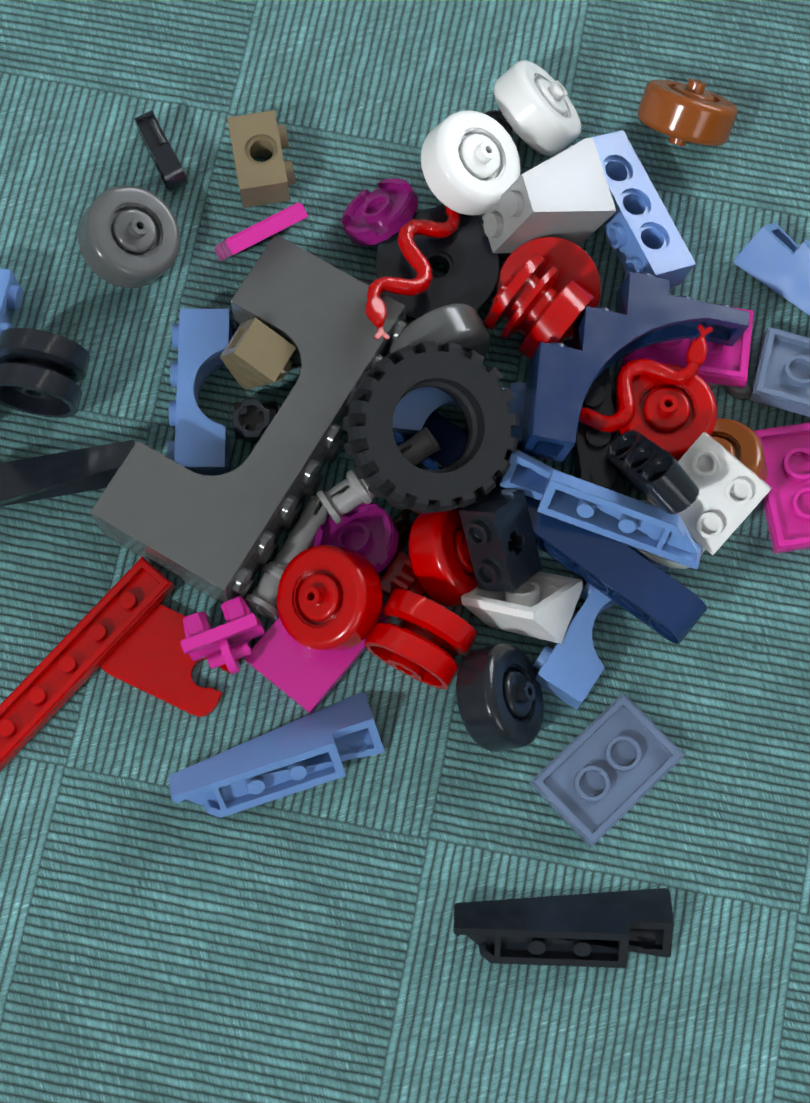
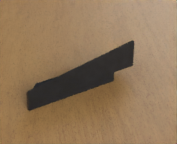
M134 440L0 463V507L106 488L134 447L135 442Z
M666 888L461 902L454 905L453 933L456 936L466 935L479 945L480 955L490 963L627 968L628 951L660 957H671L674 918L671 894Z

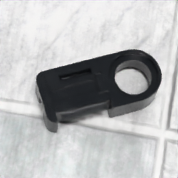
M153 110L134 118L138 133L168 191L171 192L188 184L183 168L160 127Z

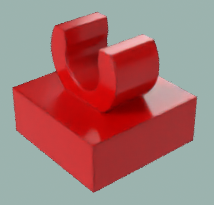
M400 551L380 580L382 593L389 597L392 590L403 589L423 596L425 592L414 575L410 557Z

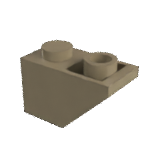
M253 318L240 324L220 358L239 385L247 390L275 383V381L280 382L292 366L293 362L289 359L296 347L260 320Z

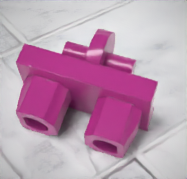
M241 596L228 600L221 605L227 623L212 628L208 614L205 611L183 618L186 639L181 640L180 643L184 654H189L194 662L207 657L211 669L226 664L232 675L241 671L238 659L252 654L251 647L247 641L266 634L263 623L252 613Z

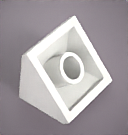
M539 571L514 592L478 589L476 587L471 592L462 595L461 600L463 606L490 628L562 644L583 589V583L579 579Z

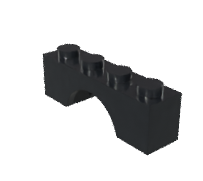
M572 339L563 340L562 344L572 348ZM609 368L591 384L582 405L584 408H589L606 416L615 414ZM578 422L574 445V476L628 496L625 477L606 455L610 444L619 437L618 430L611 433L598 431Z

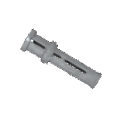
M426 426L397 446L402 455L414 466L436 451L441 450ZM352 469L346 473V479L326 492L320 490L316 493L337 525L343 522L342 516L362 503L370 504L373 502L372 499L375 498L374 494L368 490L370 485L365 479H358Z
M316 496L309 498L307 506L275 561H269L268 564L263 566L261 570L264 574L253 594H248L244 599L250 609L268 619L277 620L279 617L277 590L286 566L297 554L312 547L321 524L325 525L330 516L324 505L321 506L317 515H315L320 507V499Z

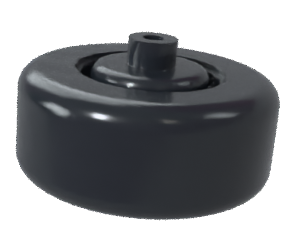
M501 643L471 651L463 659L457 674L456 697L463 724L471 738L480 747L491 752L506 751L531 744L539 734L543 722V693L541 684L535 679L537 676L536 670L526 654L512 644Z

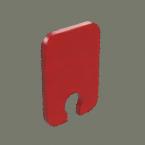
M159 604L101 665V668L108 675L196 717L208 716L217 707L223 693L211 687H199L194 683L192 679L193 668L197 663L207 660V657L194 662L189 654H184L180 641L186 639L183 618L186 616ZM226 664L220 666L221 670L231 674Z

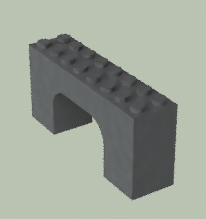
M275 234L230 302L237 329L242 322L257 318L296 347L289 359L293 362L292 365L300 372L295 386L249 457L238 468L228 473L208 476L192 472L142 442L137 441L90 511L104 535L137 555L143 556L149 562L221 604L239 596L245 599L248 594L251 595L256 585V581L253 578L261 565L264 566L274 559L279 548L275 543L283 530L291 531L300 516L301 510L298 507L306 495L309 497L313 496L322 481L323 475L320 474L327 461L333 463L339 456L345 442L342 440L346 431H343V417L348 416L350 407L346 404L350 393L356 390L359 385L357 381L367 370L371 369L376 362L389 355L393 341L408 326V323L405 322L406 306L383 293L380 294V298L386 305L388 315L382 327L383 331L390 338L385 340L381 336L379 340H375L374 336L378 332L377 327L372 324L365 314L369 285Z

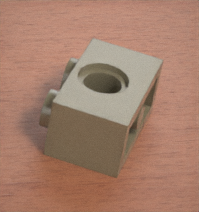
M275 110L228 117L227 121L243 208L290 201L288 185L296 184L292 160L284 161L282 150L289 149L285 124L277 125ZM259 156L271 157L264 162L255 161Z

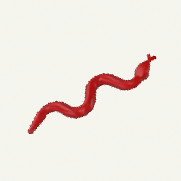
M445 206L446 215L448 216L446 222L412 219L399 229V248L415 270L416 277L414 279L385 276L375 279L368 286L365 314L372 324L377 327L378 332L374 336L375 340H379L381 336L385 340L390 338L383 331L382 327L388 315L386 305L380 298V294L388 292L415 296L426 291L432 281L433 270L422 251L416 246L414 237L416 235L434 238L448 237L457 231L461 221L460 213Z
M702 324L698 325L697 328L700 336L691 342L686 354L687 365L683 369L675 370L648 358H639L626 362L619 369L614 382L619 404L616 414L606 416L589 408L582 407L578 422L595 430L610 433L625 428L635 416V398L632 388L633 378L637 375H647L668 384H683L691 380L706 360L708 345L706 344L705 336L711 333L713 328L708 327L704 329Z

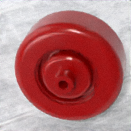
M661 363L675 370L684 368L676 364ZM697 373L691 380L683 384H668L647 375H637L633 378L632 388L635 398V416L625 428L618 430L619 436L627 431H638L670 453L677 461L682 458L703 432L712 436L717 421V404L711 388ZM617 399L615 403V414L618 411L619 407Z
M455 508L451 511L421 513L415 519L409 535V557L419 585L432 600L446 607L462 606L461 596L478 587L459 514V509L461 508Z
M317 545L303 550L286 566L277 590V608L285 630L296 642L314 650L341 651L358 645L366 639L377 623L382 608V587L375 568L362 554L345 547Z

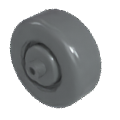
M116 186L101 193L84 212L78 228V243L87 265L101 279L122 288H140L155 282L172 266L180 249V230L173 212L157 195L136 186Z
M461 303L450 304L434 309L409 324L395 338L390 347L389 354L408 345L414 346L424 341H436L437 345H443L447 342L459 344L462 348L461 351L468 353L474 350L484 357L490 348L491 335L473 307Z

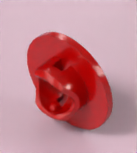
M541 237L530 240L511 253L500 271L497 293L517 268L523 266L538 253L546 259L537 275L539 279H542L555 266L559 269V273L551 287L558 293L567 283L573 280L595 297L589 307H598L601 283L597 267L585 250L569 240L558 237ZM521 328L518 330L521 334L526 335V332ZM573 328L565 338L573 335Z

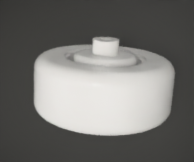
M526 60L518 61L495 82L494 96L500 111L513 128V132L520 136L535 151L545 156H555L579 137L581 122L573 104L567 97L566 89L559 81H555L538 65Z
M467 110L448 116L430 131L424 140L421 150L422 171L430 190L441 203L460 214L480 215L486 213L500 202L501 196L520 176L519 154L511 136L501 124L481 112Z

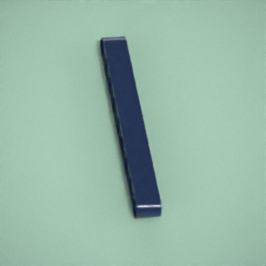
M434 410L422 428L426 426L441 450L436 451L420 463L430 470H439L451 465L458 459L464 448L466 432ZM393 433L397 446L416 434ZM501 476V477H497L496 480L494 481L495 484H496V487H495V488H497V489H507V488H504V487L499 486V485H500V482H501V479H502V476ZM525 495L537 547L668 641L680 644L706 612V605L696 594L624 543L537 512L540 500Z

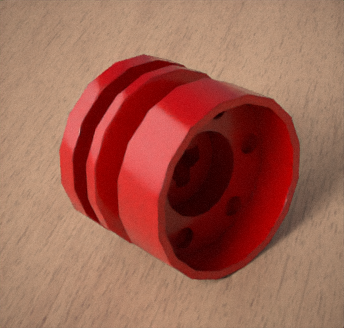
M538 253L510 275L494 297L490 312L484 320V325L493 330L505 317L509 319L500 335L503 340L509 339L520 328L526 332L518 351L529 360H531L541 342L562 343L576 324L585 307H589L595 298L573 280L557 293L551 288L559 273V269L555 266L542 279H539L537 275L546 259Z

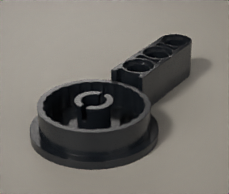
M492 110L484 113L501 124L512 138L513 128L501 111ZM442 203L435 208L415 212L412 219H426L443 223L447 221L448 216L446 215L445 205ZM460 214L461 221L457 231L448 237L434 238L422 235L414 237L416 246L427 258L432 270L438 269L440 263H442L446 275L440 278L433 277L428 289L415 296L382 292L406 306L405 318L413 322L434 309L457 303L470 305L478 312L488 302L497 284L499 258L498 253L493 254L489 239L484 232V227L480 224L484 214ZM399 232L389 239L382 241L379 245L376 256L377 279L385 276L414 279L416 277L415 270L399 248Z

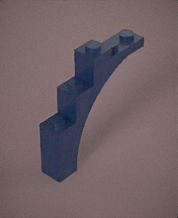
M630 271L616 293L615 312L605 307H585L573 327L572 348L555 342H541L528 365L521 452L529 456L563 462L576 442L578 419L584 398L591 384L607 368L621 358L653 344L678 339H696L700 336L697 328L699 324H702L704 329L708 327L713 328V331L705 336L706 341L733 346L749 327V312L734 309L726 304L715 305L697 301L689 296L669 295L670 280L655 277L650 273Z

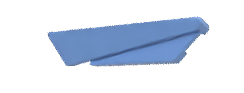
M775 222L763 226L735 258V264L810 315V239L798 246Z
M519 450L510 454L508 462L511 466L505 476H502L499 486L513 490H524L526 496L540 500L537 512L697 570L703 546L693 541L678 514H668L659 507L560 472Z
M364 692L355 694L311 715L309 714L169 776V786L172 801L178 804L182 800L194 802L204 806L207 814L222 818L345 777L346 773L342 761L385 752L366 694Z

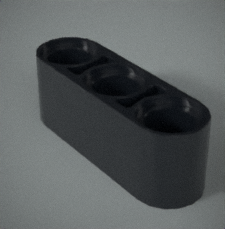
M627 431L610 444L606 455L632 487L666 513L671 515L678 514L691 506L698 497V486L677 460L638 431Z

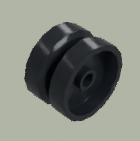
M30 328L2 330L0 333V404L17 411L49 418L74 416L78 412L82 396V390L77 382L83 381L86 377L90 362L88 351L70 339L43 330Z

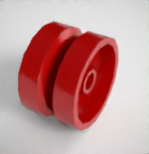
M403 589L392 590L382 608L385 617L390 623H376L364 641L365 647L380 660L403 674L438 689H449L458 672V665L451 656L467 655L477 636L476 631L461 617L424 596Z

